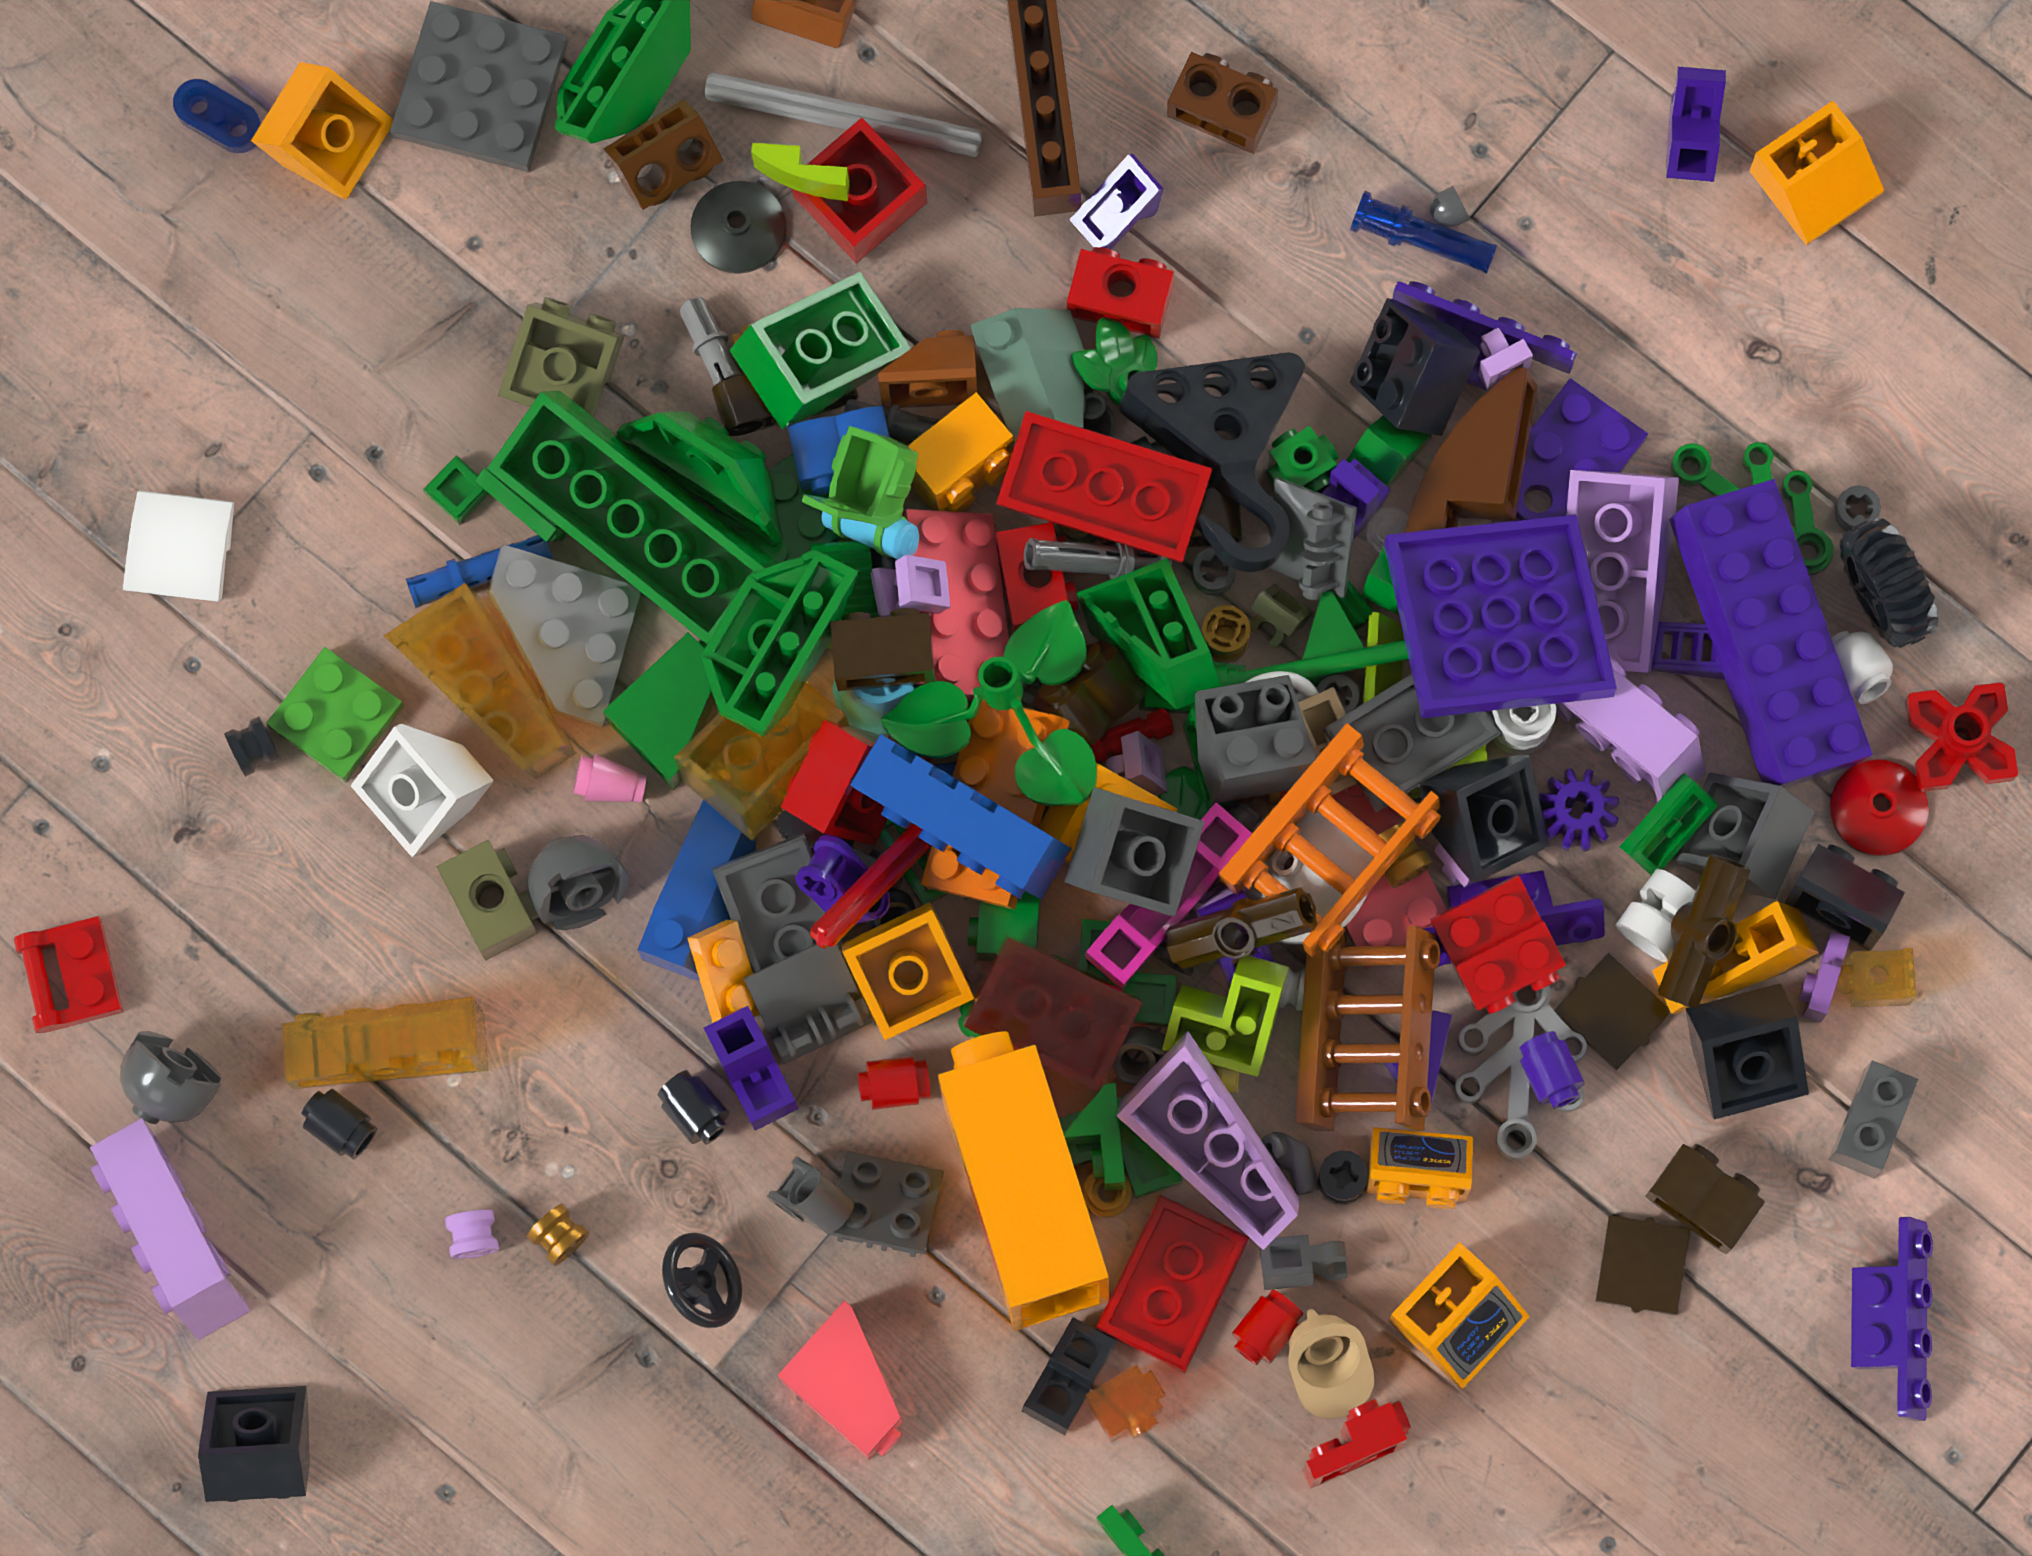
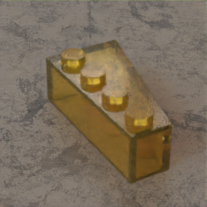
M466 583L383 635L502 751L533 778L538 779L577 754L480 595Z
M474 996L422 1004H400L393 1006V1008L379 1010L355 1008L345 1010L344 1015L324 1017L323 1013H303L295 1016V1022L282 1023L285 1076L287 1084L293 1090L489 1071L485 1014Z

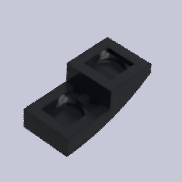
M1072 1317L1049 1357L1045 1369L1024 1403L1021 1412L1066 1435L1113 1350L1116 1340Z

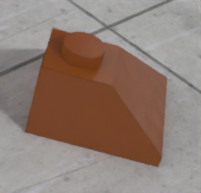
M960 330L940 331L936 334V337L923 339L878 372L882 406L891 409L894 404L899 405L900 408L961 405L976 392L978 394L974 336H965V333Z

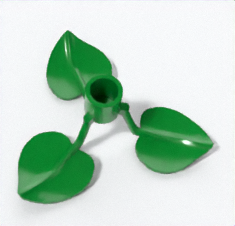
M1067 600L1061 601L1032 616L1009 638L1005 646L1004 657L990 658L981 665L978 672L980 687L973 689L974 699L969 709L966 695L959 687L944 681L929 682L915 688L893 710L881 717L883 728L896 743L916 755L927 758H944L958 753L968 745L971 739V730L967 720L977 716L983 700L996 710L1012 709L1029 741L1034 746L1033 749L1024 752L1016 762L1015 780L1021 793L1032 802L1044 806L1080 805L1091 797L1093 788L1097 783L1096 760L1089 744L1083 737L1068 729L1055 730L1042 743L1021 703L1023 696L1021 681L1030 685L1037 678L1046 685H1059L1075 677L1084 666L1087 655L1085 638L1075 619L1070 603Z

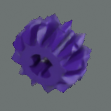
M1572 768L1566 769L1564 773L1565 784L1552 776L1547 781V786L1551 793L1545 792L1538 795L1540 805L1547 808L1542 810L1544 824L1553 823L1546 831L1548 841L1562 834L1565 837L1561 848L1565 851H1569L1573 839H1578L1579 846L1583 852L1589 851L1591 848L1590 835L1596 841L1602 844L1605 843L1609 835L1604 827H1616L1619 820L1615 814L1609 812L1618 807L1619 798L1617 796L1603 797L1611 784L1605 779L1596 786L1592 785L1591 781L1594 771L1591 769L1585 771L1582 781H1577L1576 773ZM1575 801L1585 804L1583 811L1586 813H1583L1580 819L1570 816L1571 808Z

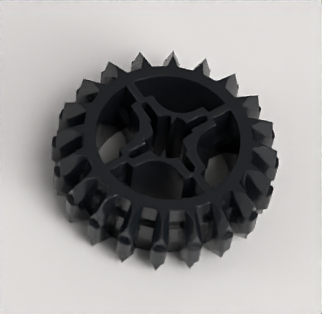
M1876 518L1869 522L1864 521L1852 527L1853 530L1843 534V538L1840 540V557L1844 562L1843 569L1848 575L1849 585L1853 588L1864 613L1870 619L1872 627L1876 628L1880 637L1893 647L1902 648L1908 644L1913 645L1925 639V636L1934 632L1938 626V609L1934 603L1935 596L1930 590L1929 581L1923 573L1922 565L1918 563L1914 551L1907 545L1905 537L1901 536L1898 529L1884 518Z

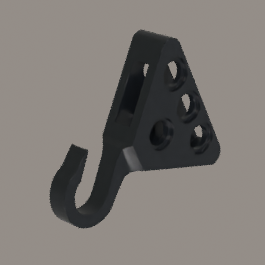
M1291 352L1138 372L1130 377L1119 405L1121 413L1175 457L1212 468L1208 483L1215 489L1228 495L1267 525L1271 535V542L1264 547L1252 549L1238 544L1228 532L1204 515L1199 516L1195 525L1196 529L1212 545L1215 554L1223 563L1239 571L1257 572L1272 566L1280 558L1290 536L1288 516L1284 509L1257 483L1255 466L1305 370L1302 358ZM1258 367L1269 369L1264 371L1251 372L1253 369ZM1209 374L1222 375L1220 377L1205 378ZM1164 380H1173L1176 382L1158 385L1161 381ZM1251 381L1263 383L1268 390L1257 389L1252 385ZM1205 388H1214L1218 390L1222 394V396H1213L1209 394L1205 390ZM1158 394H1168L1176 400V403L1165 402ZM1215 431H1225L1234 440H1225L1218 436Z

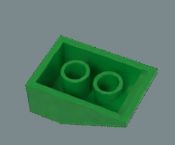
M858 272L750 324L729 351L783 430L821 411L878 375V372L910 350L911 347L862 273Z

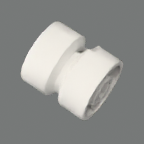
M1547 704L1491 711L1490 716L1502 733L1493 741L1498 748L1508 754L1527 755L1534 753L1544 746L1550 736L1556 716V705Z
M1656 869L1640 891L1642 902H1632L1615 926L1628 941L1641 951L1661 962H1667L1676 944V941L1671 936L1672 919L1681 906L1692 902L1696 891L1673 874L1662 869Z

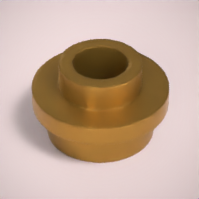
M1092 1172L1085 1180L1082 1190L1086 1207L1093 1214L1104 1218L1120 1215L1127 1209L1132 1198L1130 1181L1125 1176V1189L1116 1190L1117 1195L1115 1199L1110 1202H1104L1097 1194L1099 1188L1105 1185L1104 1178L1094 1179V1172Z

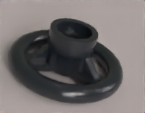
M686 1233L678 1236L670 1243L663 1258L662 1277L665 1290L674 1307L684 1318L700 1327L717 1328L726 1325L735 1317L742 1301L741 1276L730 1253L718 1241L701 1233ZM693 1247L704 1250L699 1264L693 1267L677 1268L678 1259L684 1250ZM717 1264L722 1268L727 1282L728 1295L725 1304L716 1289L714 1272ZM700 1304L709 1309L711 1313L703 1312L695 1306Z

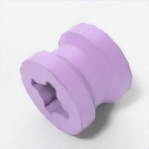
M493 1210L467 1211L444 1218L446 1229L452 1233L453 1243L449 1247L451 1259L475 1258L499 1251L498 1240L492 1236L491 1226L495 1222Z

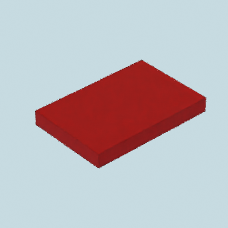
M1159 1195L1095 1329L1186 1373L1250 1237L1165 1196Z

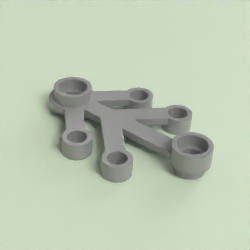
M1530 984L1527 985V986H1525V987H1528V988L1532 989V987H1531ZM1550 986L1533 991L1535 999L1531 1003H1522L1517 998V991L1514 992L1513 995L1516 1001L1498 1012L1488 1013L1476 1024L1466 1025L1458 1036V1045L1462 1052L1471 1056L1478 1055L1485 1050L1488 1037L1514 1018L1513 1038L1473 1072L1460 1075L1454 1087L1455 1095L1459 1101L1465 1104H1474L1482 1098L1485 1087L1511 1066L1507 1121L1501 1125L1496 1135L1498 1151L1510 1160L1525 1159L1532 1153L1537 1142L1536 1131L1527 1122L1530 1082L1520 1063L1523 1055L1519 1049L1523 1043L1533 1038L1534 1020L1546 1032L1555 1031L1559 1040H1575L1579 1043L1581 1052L1576 1056H1572L1575 1063L1581 1061L1587 1051L1585 1038L1577 1032H1572L1549 1006L1551 998ZM1470 1031L1477 1032L1482 1037V1044L1476 1048L1469 1047L1464 1042V1035ZM1465 1080H1473L1477 1083L1479 1092L1474 1096H1466L1461 1091V1083ZM1582 1087L1578 1090L1580 1097L1576 1103L1558 1109L1563 1112L1577 1110L1584 1099ZM1511 1133H1519L1523 1136L1525 1145L1518 1150L1512 1149L1507 1145L1506 1137Z

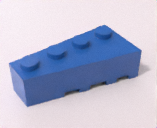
M881 734L850 784L853 788L885 806L881 815L904 829L912 822L923 829L919 838L942 852L946 850L948 845L960 851L961 853L957 861L980 875H983L986 868L1000 875L995 884L1021 899L1025 891L1042 899L1072 849Z

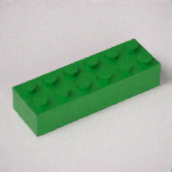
M561 391L540 392L487 468V470L706 644H708L747 576L778 564Z

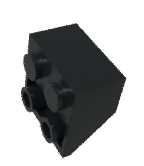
M1387 298L1379 317L1374 323L1363 353L1355 365L1354 373L1349 383L1396 428L1442 436L1479 356L1480 350L1456 328L1395 299Z

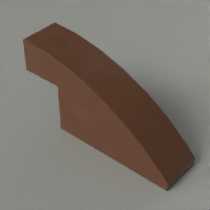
M1517 367L1501 379L1471 407L1453 428L1437 451L1420 483L1409 512L1404 533L1454 528L1458 525L1459 517L1515 521L1538 388L1527 368Z

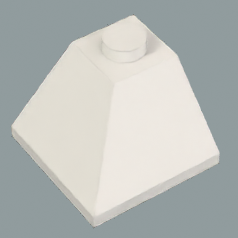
M399 724L392 729L351 784V787L413 858L469 813L494 780L462 744Z

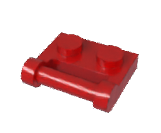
M99 916L43 931L27 932L14 937L16 952L23 956L36 1015L32 1017L35 1033H47L123 1013L102 919ZM52 947L56 949L69 1008L55 1010L41 951Z

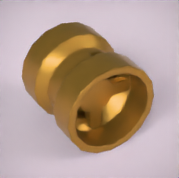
M1222 605L1215 607L1207 613L1203 620L1202 635L1212 659L1216 662H1235L1244 656L1248 649L1250 623L1244 612L1235 606Z
M1404 822L1379 834V836L1388 842ZM1413 839L1388 868L1384 877L1390 887L1394 889L1424 873L1434 862L1426 850L1419 849Z

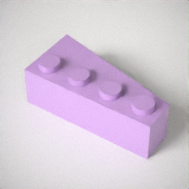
M141 1118L92 1145L90 1149L98 1164L91 1167V1171L104 1193L112 1190L118 1204L112 1206L111 1210L124 1233L132 1230L138 1244L131 1247V1250L145 1274L151 1270L153 1271L159 1284L152 1287V1291L164 1313L167 1314L174 1311L197 1340H200L250 1312L243 1296L237 1292L226 1278L231 1274L225 1262L219 1256L210 1239L203 1236V1233L207 1231L205 1225L187 1197H183L182 1194L186 1190L157 1136L144 1119Z

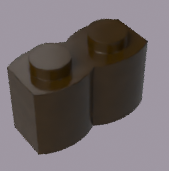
M1103 640L1086 645L1087 655L1084 666L1075 677L1059 685L1043 684L1039 694L1031 704L1035 711L1064 717L1070 721L1068 730L1076 732L1083 737L1090 747L1107 732L1112 722L1123 717L1133 709L1148 690L1119 650Z
M1683 1143L1645 1197L1662 1211L1686 1225L1704 1241L1727 1255L1765 1203L1757 1195L1760 1192V1188L1742 1174L1735 1173L1731 1177L1716 1166L1719 1163V1159L1705 1147L1694 1144L1691 1148Z

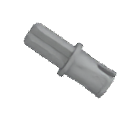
M696 297L685 301L680 308V314L695 343L692 350L696 356H701L712 378L713 385L715 386L726 379L743 375L726 344L729 337L726 332L720 331L706 300L702 297Z

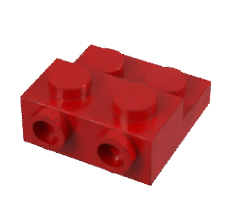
M1515 875L1429 919L1473 1007L1477 1011L1486 1007L1489 1014H1492L1510 1006L1516 1001L1513 995L1514 992L1529 984L1533 991L1543 989L1558 981L1560 976L1557 970L1566 966L1545 922L1539 916L1519 875Z
M1374 1399L1349 1410V1415L1346 1416L1348 1421L1344 1422L1341 1429V1435L1345 1444L1341 1445L1339 1439L1335 1438L1311 1449V1454H1309L1310 1460L1306 1461L1303 1468L1310 1488L1312 1489L1403 1449L1407 1441L1406 1434L1409 1433L1408 1430L1411 1429V1425L1401 1402L1396 1401L1392 1404L1389 1402L1379 1407L1377 1400Z

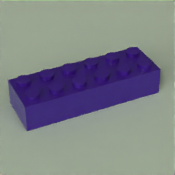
M1775 479L1686 505L1670 517V525L1761 782L1786 788L1852 767L1871 757L1873 753Z

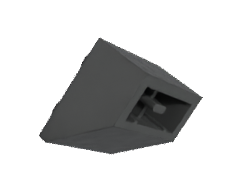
M1289 675L1196 692L1195 710L1198 761L1212 804L1290 790L1315 761L1316 755Z

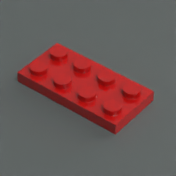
M1025 411L996 504L1010 510L1183 563L1212 468Z

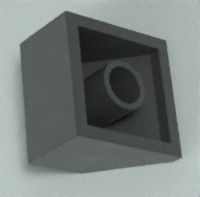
M1709 772L1702 789L1719 805L1671 860L1701 875L1710 854L1736 861L1749 867V870H1751L1743 893L1776 899L1814 811L1782 786Z

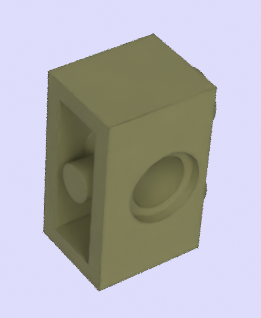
M488 839L436 866L485 961L538 934L531 921L539 916L533 907L532 900L527 891L520 894L516 893L509 878L518 873L505 848L495 852ZM497 887L504 891V898L497 907L488 909L479 905L480 895L486 889Z

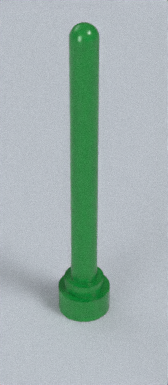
M1405 640L1242 672H1238L1237 668L1228 669L1227 664L1216 666L1215 669L1220 685L1223 687L1245 683L1255 676L1274 671L1291 672L1308 679L1406 660L1409 657Z

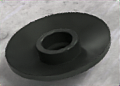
M747 181L726 182L709 190L697 203L690 225L693 244L703 260L720 271L735 274L752 272L768 264L782 247L786 233L785 216L778 200L762 186ZM735 215H741L746 219V222L740 228H732L728 224L729 219Z

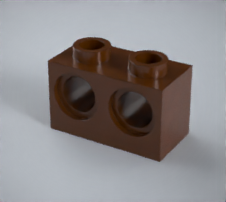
M1191 52L1167 101V117L1254 154L1277 106L1278 89L1272 87L1273 83L1260 74L1248 72L1245 75L1229 68V64L1216 55L1205 53L1201 56ZM1205 82L1212 85L1215 91L1209 96L1200 97L1195 95L1190 88L1196 83ZM1242 101H1250L1259 110L1252 115L1245 116L1237 113L1234 106Z
M684 99L603 148L626 192L642 210L665 202L670 198L673 191L690 181L704 178L715 165L723 161L700 115ZM693 139L687 150L678 153L680 146L685 141ZM652 164L649 173L638 178L641 169L646 165Z

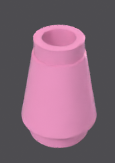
M594 754L593 758L581 756L573 794L584 796V801H634L641 803L647 774L638 773L636 770L597 754Z

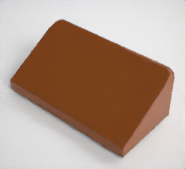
M754 0L751 18L757 23L833 48H839L858 0Z

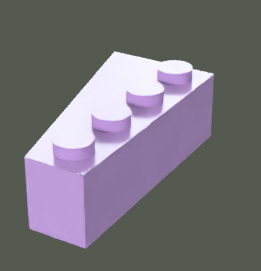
M1610 657L1617 686L1614 697L1556 703V714L1564 722H1568L1574 717L1578 721L1575 727L1585 738V741L1598 753L1606 748L1612 751L1611 756L1622 769L1621 773L1635 786L1641 780L1645 781L1655 791L1657 798L1653 803L1657 804L1683 773L1696 783L1706 773L1698 738L1699 730L1684 715L1678 713L1674 717L1662 708V700L1648 686L1641 684L1639 687H1636L1626 679L1625 670Z
M1187 1031L1120 1100L1116 1116L1264 1250L1298 1215L1300 1198Z

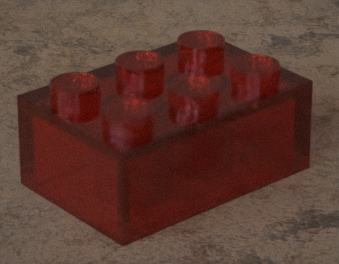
M1006 933L963 1019V1025L965 1028L980 1035L1002 1031L1008 1032L1014 1051L1036 1045L1043 1066L1099 1092L1134 1022L1142 1001L1139 997Z

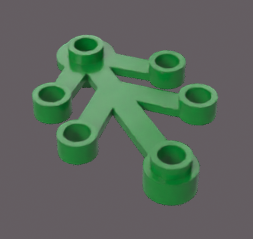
M1762 442L1750 444L1742 458L1744 468L1751 473L1753 485L1772 480L1770 465L1773 460V452L1768 445ZM1694 443L1685 444L1675 452L1671 462V471L1674 477H1679L1681 484L1687 486L1698 484L1715 497L1740 489L1711 468V456L1703 446ZM1755 451L1763 453L1766 457V463L1763 465L1753 464L1749 459V454ZM1688 460L1694 461L1698 465L1699 471L1693 475L1687 474L1682 470L1681 464ZM1795 470L1786 475L1781 489L1784 497L1792 502L1795 528L1792 526L1799 549L1803 545H1811L1817 552V556L1813 559L1803 557L1808 574L1815 575L1828 567L1832 560L1834 549L1829 536L1824 531L1815 528L1809 495L1813 485L1812 479L1806 472ZM1794 479L1800 480L1805 484L1806 490L1800 494L1794 493L1790 490L1788 483Z

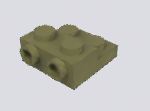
M545 297L543 304L538 302L527 305L498 396L531 407L541 391H561L594 417L605 383L611 379L625 334L614 331L616 322L606 317L589 314L588 319L584 320L570 315L572 306L557 299Z

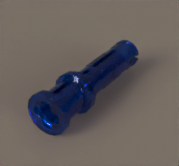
M1364 191L1350 231L1357 233L1361 229L1388 239V245L1394 247L1396 245L1401 246L1403 242L1443 258L1482 271V273H1488L1498 245L1412 215L1413 210L1409 209L1410 206L1403 204L1400 207H1396L1374 199L1371 192Z

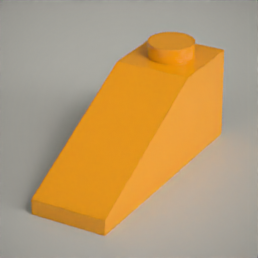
M1776 901L1736 923V943L1726 957L1716 961L1700 1004L1775 977L1819 953L1800 910ZM1669 961L1652 970L1659 986ZM1665 998L1672 1014L1686 1011L1685 1008H1689Z

